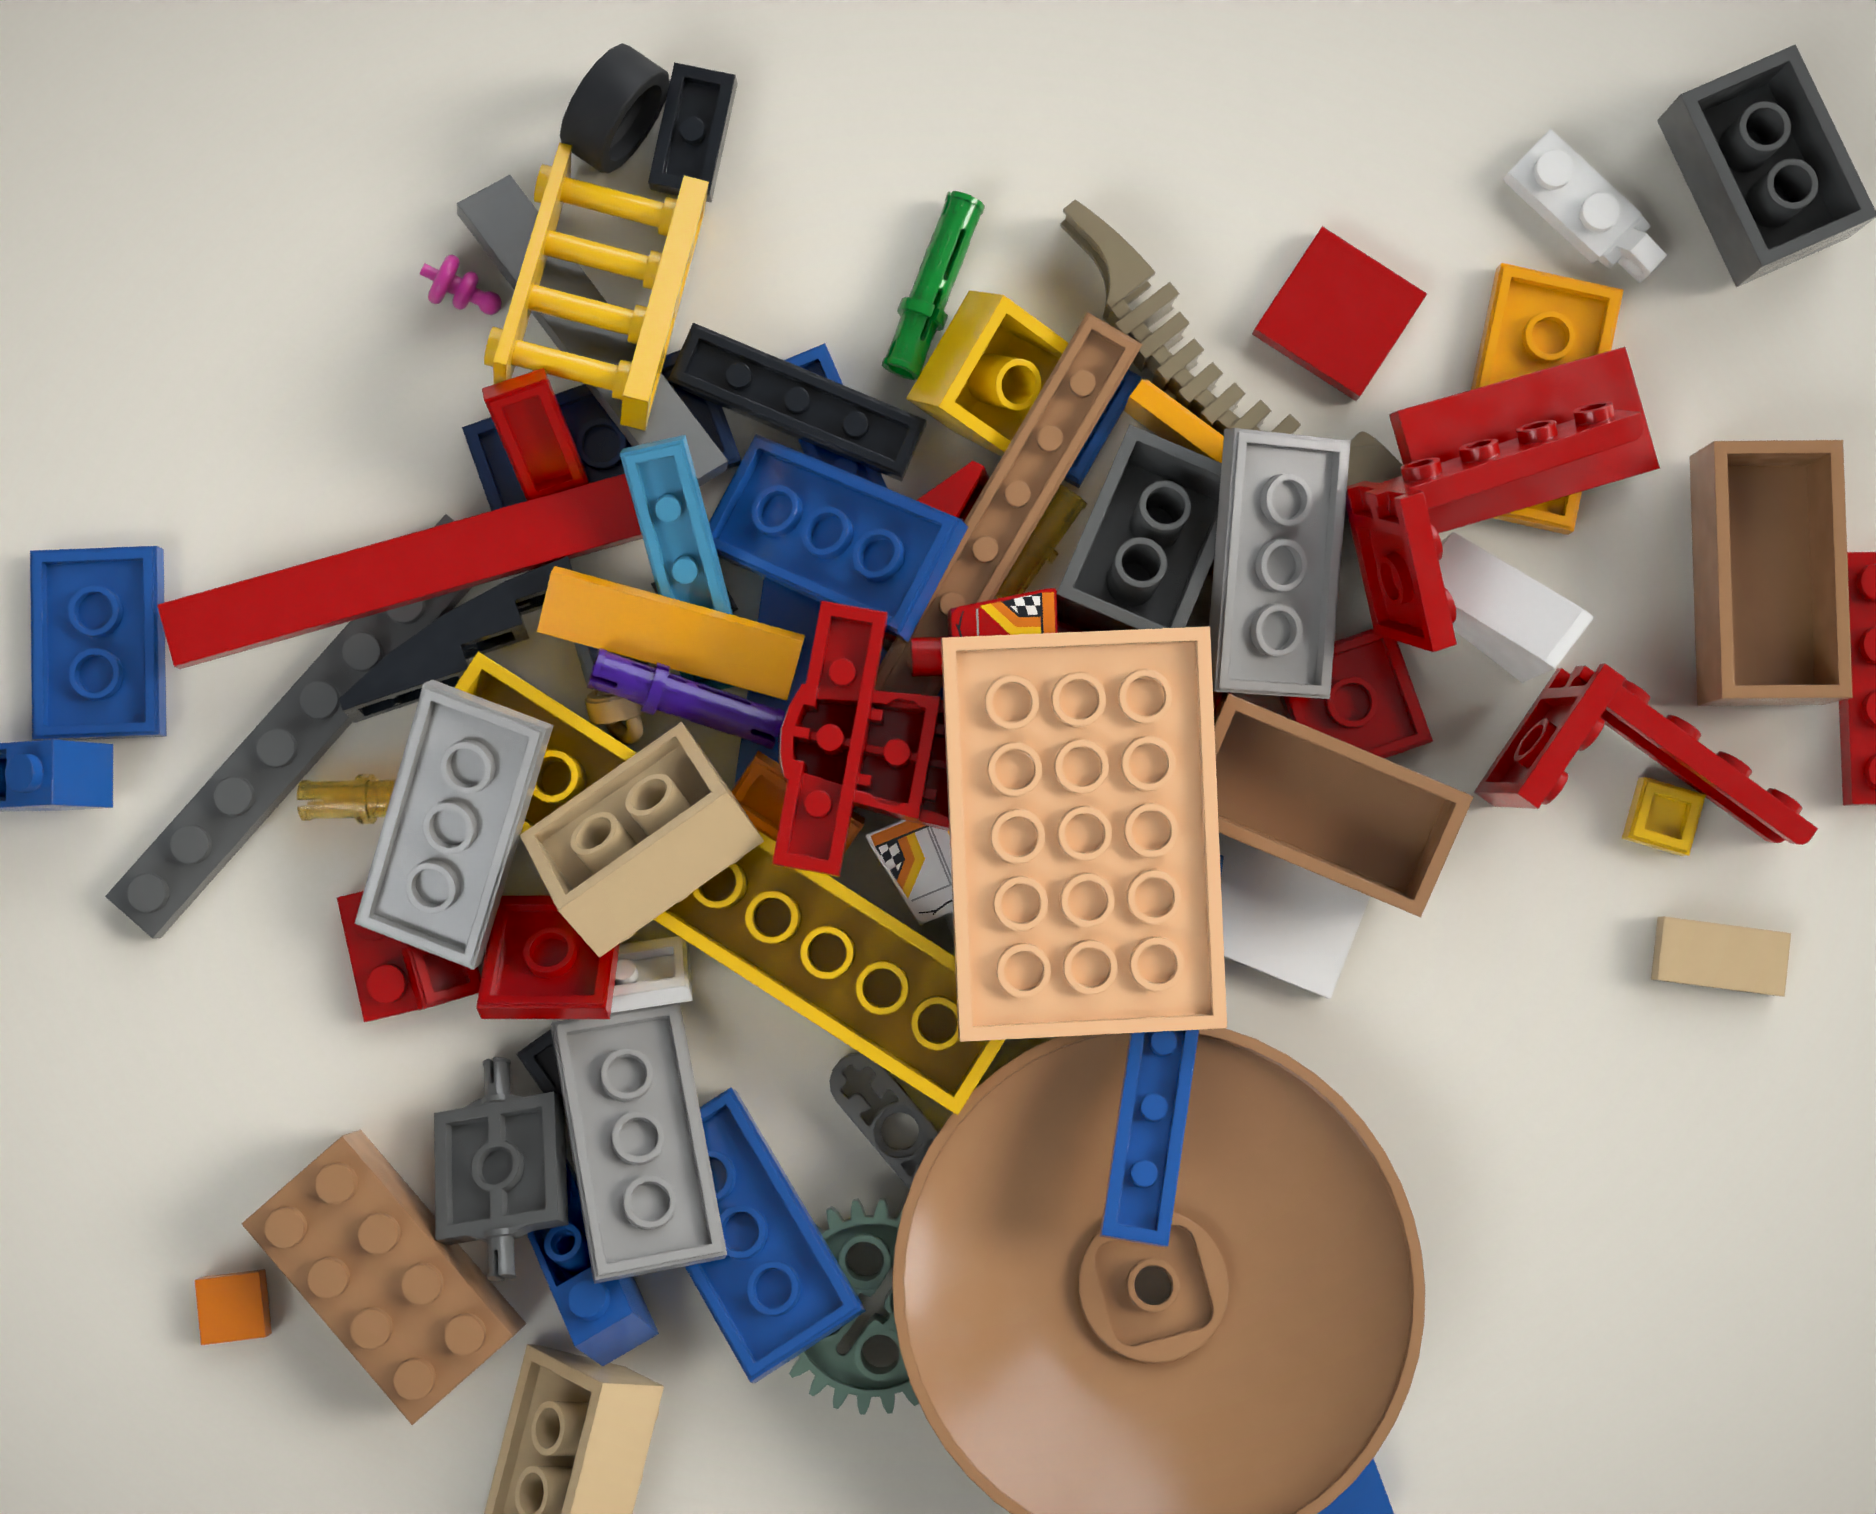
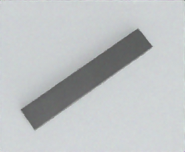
M508 175L458 202L457 214L515 290L538 211L512 176ZM548 256L539 286L607 303L579 264ZM531 311L560 351L614 365H619L620 360L629 362L633 360L637 344L627 342L628 335ZM662 374L660 375L645 431L620 425L622 400L612 398L611 390L585 384L631 446L686 435L699 487L727 470L728 460Z

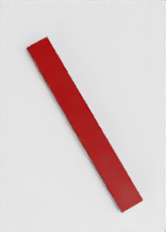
M622 474L157 604L173 665L178 669H183L537 569L567 556L569 559L640 540L643 537L626 475Z

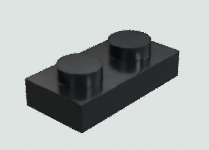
M674 62L648 180L652 191L678 196L685 175L709 182L706 202L712 203L738 84L736 75Z

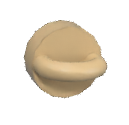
M594 690L587 695L585 705L591 723L606 724L607 729L614 738L622 743L632 744L639 741L643 734L641 714L645 713L641 711L642 705L598 690Z

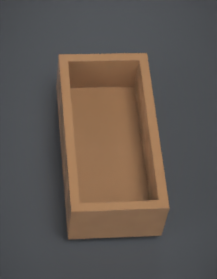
M1843 440L1711 442L1689 456L1697 706L1826 705L1853 698Z
M1223 692L1214 712L1219 833L1421 918L1474 796L1227 692Z
M361 1129L341 1136L241 1223L411 1425L415 1424L527 1324L459 1244L445 1245L436 1241L435 1216Z

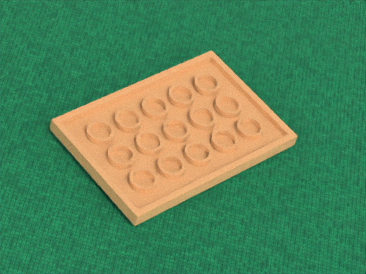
M1210 626L941 638L958 1038L960 1042L1227 1028Z

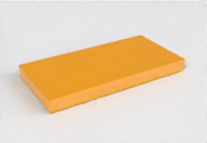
M1501 263L1496 268L1471 390L1611 351L1624 290ZM1582 492L1493 517V519L1569 535L1574 532Z

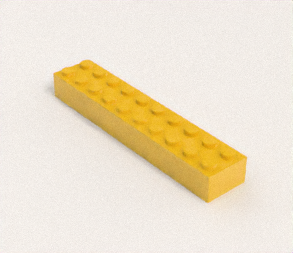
M479 651L454 687L554 725L521 834L637 753ZM760 831L758 832L764 842L745 854L741 860L728 866L694 890L683 901L676 903L653 919L956 1115L960 1113L1006 1040L960 1042L958 1038L955 956L829 875L773 865L776 841Z

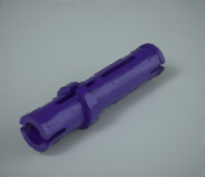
M599 649L587 688L642 705L641 711L654 715L656 710L749 740L768 749L773 748L776 741L774 737H778L784 719V710L759 704L669 673L670 666L658 662L654 668L607 652L605 649Z

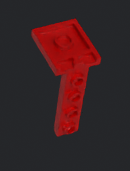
M1609 401L1588 404L1573 410V420L1556 425L1555 420H1544L1526 424L1516 429L1518 438L1500 444L1498 439L1471 442L1459 447L1460 457L1442 463L1440 458H1426L1413 461L1401 466L1402 476L1381 483L1362 481L1347 486L1346 509L1374 633L1430 652H1436L1457 645L1452 624L1456 620V606L1450 592L1444 587L1439 560H1441L1443 555L1442 542L1436 528L1430 522L1428 509L1636 441L1642 435L1644 428L1641 412L1614 410L1613 403Z
M1606 663L1600 664L1595 672L1586 665L1576 666L1571 674L1563 668H1557L1474 791L1475 794L1494 807L1539 809L1541 804H1549L1564 788L1568 780V773L1564 770L1576 752L1587 749L1599 736L1605 724L1701 794H1705L1707 799L1767 842L1781 843L1786 840L1791 844L1803 845L1808 843L1818 830L1816 826L1799 815L1803 808L1795 799L1777 789L1768 788L1767 791L1749 778L1752 774L1749 766L1728 753L1719 751L1715 754L1698 741L1702 735L1697 728L1677 716L1667 715V717H1664L1648 705L1651 697L1646 691L1631 681L1626 680L1624 676Z

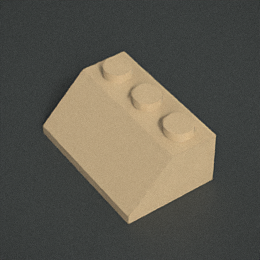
M682 722L520 835L558 911L599 958L619 943L629 939L636 931L676 903L683 901L694 890L728 866L741 860L745 854L764 842L738 800Z
M527 1344L484 1514H633L654 1425L659 1414V1405L664 1386L625 1366L608 1363L602 1367L589 1357L540 1345Z

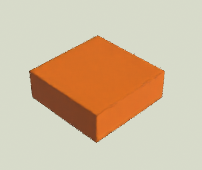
M265 1269L205 1276L195 1280L201 1345L264 1338L272 1334Z

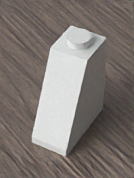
M1452 532L1441 541L1443 555L1441 560H1439L1444 587L1450 592L1456 606V620L1452 623L1454 631L1521 683L1554 670L1594 617L1583 608L1455 532Z

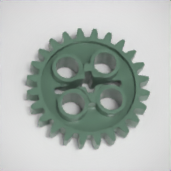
M858 1198L852 1201L851 1218L844 1220L840 1213L831 1206L826 1210L829 1228L822 1230L816 1224L857 1295L862 1293L865 1296L871 1297L894 1264L895 1243L902 1210L897 1218L889 1216L886 1198H880L874 1215H866L864 1207ZM859 1242H870L881 1250L884 1264L873 1275H859L849 1266L847 1261L848 1250ZM893 1286L886 1294L883 1306L889 1314L886 1317L878 1313L873 1314L847 1353H839L837 1345L858 1317L798 1355L799 1358L795 1361L789 1374L794 1378L810 1370L815 1375L809 1391L811 1396L821 1392L828 1384L835 1388L833 1408L839 1409L848 1394L857 1395V1406L861 1415L866 1414L871 1397L881 1398L887 1414L893 1413L895 1394L903 1392L914 1406L919 1404L910 1384L900 1352L894 1318ZM875 1335H885L892 1338L899 1349L897 1360L886 1367H876L870 1364L862 1352V1346L868 1338Z

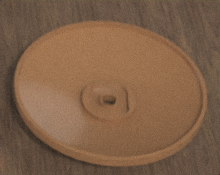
M1226 1028L1200 1029L1169 1245L1164 1248L1100 1237L1130 1033L1054 1037L1025 1051L999 1068L972 1092L958 1115L953 1113L948 1118L929 1146L911 1184L902 1210L895 1243L892 1282L894 1318L900 1352L910 1384L923 1413L946 1451L982 1491L1011 1514H1318L1357 1479L1375 1457L1393 1428L1411 1387L1419 1359L1425 1321L1423 1258L1414 1216L1400 1179L1386 1152L1366 1123L1344 1098L1325 1081L1287 1054L1255 1038ZM1145 1267L1161 1269L1170 1280L1171 1289L1169 1296L1158 1305L1146 1304L1136 1294L1134 1287L1135 1278L1139 1271Z

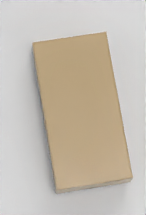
M1665 916L1657 917L1651 980L1785 997L1791 933Z

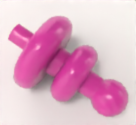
M455 255L446 256L439 270L424 263L419 274L433 281L428 292V299L432 304L441 303L448 292L454 295L452 304L459 310L466 308L469 302L478 305L480 310L488 315L496 314L501 309L502 301L497 293L492 291L484 292L476 287L479 278L475 272H467L463 278L455 275L460 265V261Z

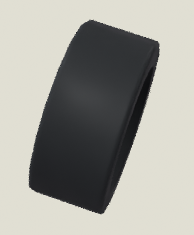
M621 43L609 49L595 62L572 96L562 119L560 130L561 143L572 145V153L599 172L611 173L618 169L636 152L658 119L666 101L670 85L668 72L626 44Z

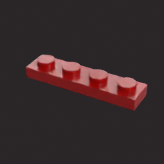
M1847 552L1853 698L1839 701L1843 806L1876 805V552Z

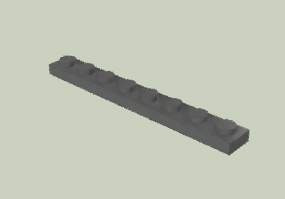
M445 514L435 527L454 522V520ZM472 587L350 621L105 897L151 938H161L351 725L353 721L342 710L339 698L391 651L445 613L453 610Z

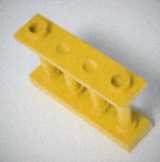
M559 142L553 165L542 164L540 167L534 191V202L541 203L504 327L503 329L492 327L486 345L484 365L493 367L494 384L511 379L515 366L533 371L544 368L546 374L611 390L612 398L622 400L620 425L645 431L703 222L709 182L684 175L678 198L666 197L663 203L571 178L572 145ZM567 203L658 227V234L667 236L663 252L651 250L650 255L647 256L556 232L563 204ZM549 256L643 281V288L652 290L648 306L636 304L634 310L539 286L547 258ZM531 311L628 335L627 342L637 344L632 362L620 360L619 365H614L525 342L523 338Z

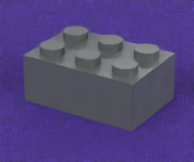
M1796 44L1680 94L1657 120L1736 288L1844 241L1876 218V210Z
M1129 424L1056 593L1057 620L1084 632L1185 628L1215 557L1222 463Z

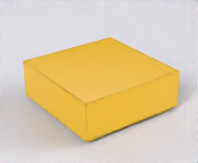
M1638 778L1622 839L1679 856H1689L1706 795L1651 778Z

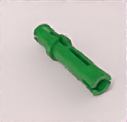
M959 191L947 192L945 204L926 249L909 297L901 299L897 309V313L901 318L887 355L882 361V366L887 371L909 380L918 379L936 331L943 330L948 319V315L944 310L962 267L975 228L985 209L984 204L980 200L969 194Z

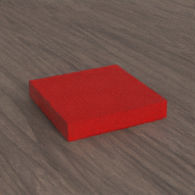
M1322 226L1255 327L1252 335L1354 401H1357L1425 299L1427 293Z
M1374 629L1334 642L1330 699L1279 696L1287 718L1384 759L1433 742L1398 642L1376 635Z
M550 895L502 896L485 952L476 1006L481 1019H610L620 943L599 958L558 911Z

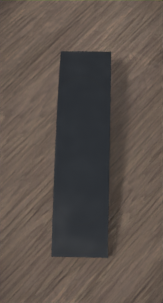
M564 557L504 581L439 617L391 651L339 698L342 710L354 723L416 703L419 701L425 682L435 680L455 687L469 666V659L475 657L478 651L485 654L530 639L522 615L542 609L550 574L554 566L573 571L569 557Z

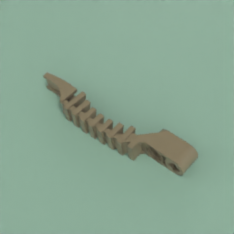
M1076 199L1063 209L1066 218L1060 223V226L1091 257L1102 275L1106 290V303L1102 318L1112 327L1143 344L1132 362L1138 370L1142 372L1145 368H1148L1154 374L1152 383L1163 392L1168 389L1176 396L1175 401L1190 410L1223 436L1224 429L1230 428L1261 431L1259 427L1272 411L1261 399L1239 418L1233 411L1238 407V402L1246 393L1234 382L1218 398L1213 395L1211 391L1216 387L1215 383L1223 374L1214 362L1209 364L1195 377L1189 372L1198 364L1197 359L1204 351V348L1195 338L1176 354L1172 355L1169 351L1170 348L1184 338L1182 333L1190 324L1181 312H1178L1153 333L1148 329L1174 309L1172 304L1180 293L1172 283L1168 282L1139 306L1131 310L1128 305L1151 287L1148 280L1156 272L1119 233ZM1289 414L1271 432L1294 434L1301 424ZM1359 432L1350 443L1347 486L1362 481L1381 483L1402 476L1400 468L1403 465L1376 438L1366 432ZM1345 505V517L1349 520Z

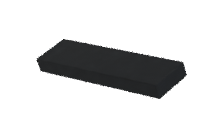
M692 323L668 378L671 386L901 482L927 425L926 419L696 323Z

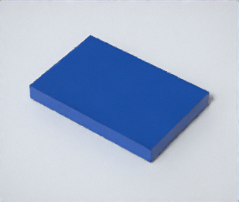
M158 546L30 551L32 740H87L167 736L165 632L157 604L165 602L164 549Z

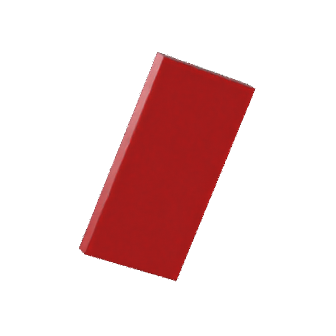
M1626 347L1389 414L1402 463L1405 465L1426 458H1440L1442 463L1460 457L1459 447L1479 440L1498 439L1500 444L1518 438L1516 429L1533 422L1555 420L1556 425L1573 420V410L1592 403L1609 401L1613 403L1614 410L1641 412L1644 428L1642 435L1636 441L1428 509L1430 522L1436 528L1438 534L1660 469Z

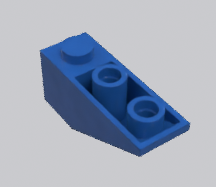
M56 739L0 743V812L113 808V744Z
M566 1157L569 1225L531 1231L527 1236L574 1346L603 1367L655 1337L659 1332L633 1276L594 1284L576 1174Z

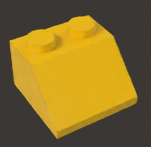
M969 290L906 399L953 432L1002 457L1069 343L1005 295Z

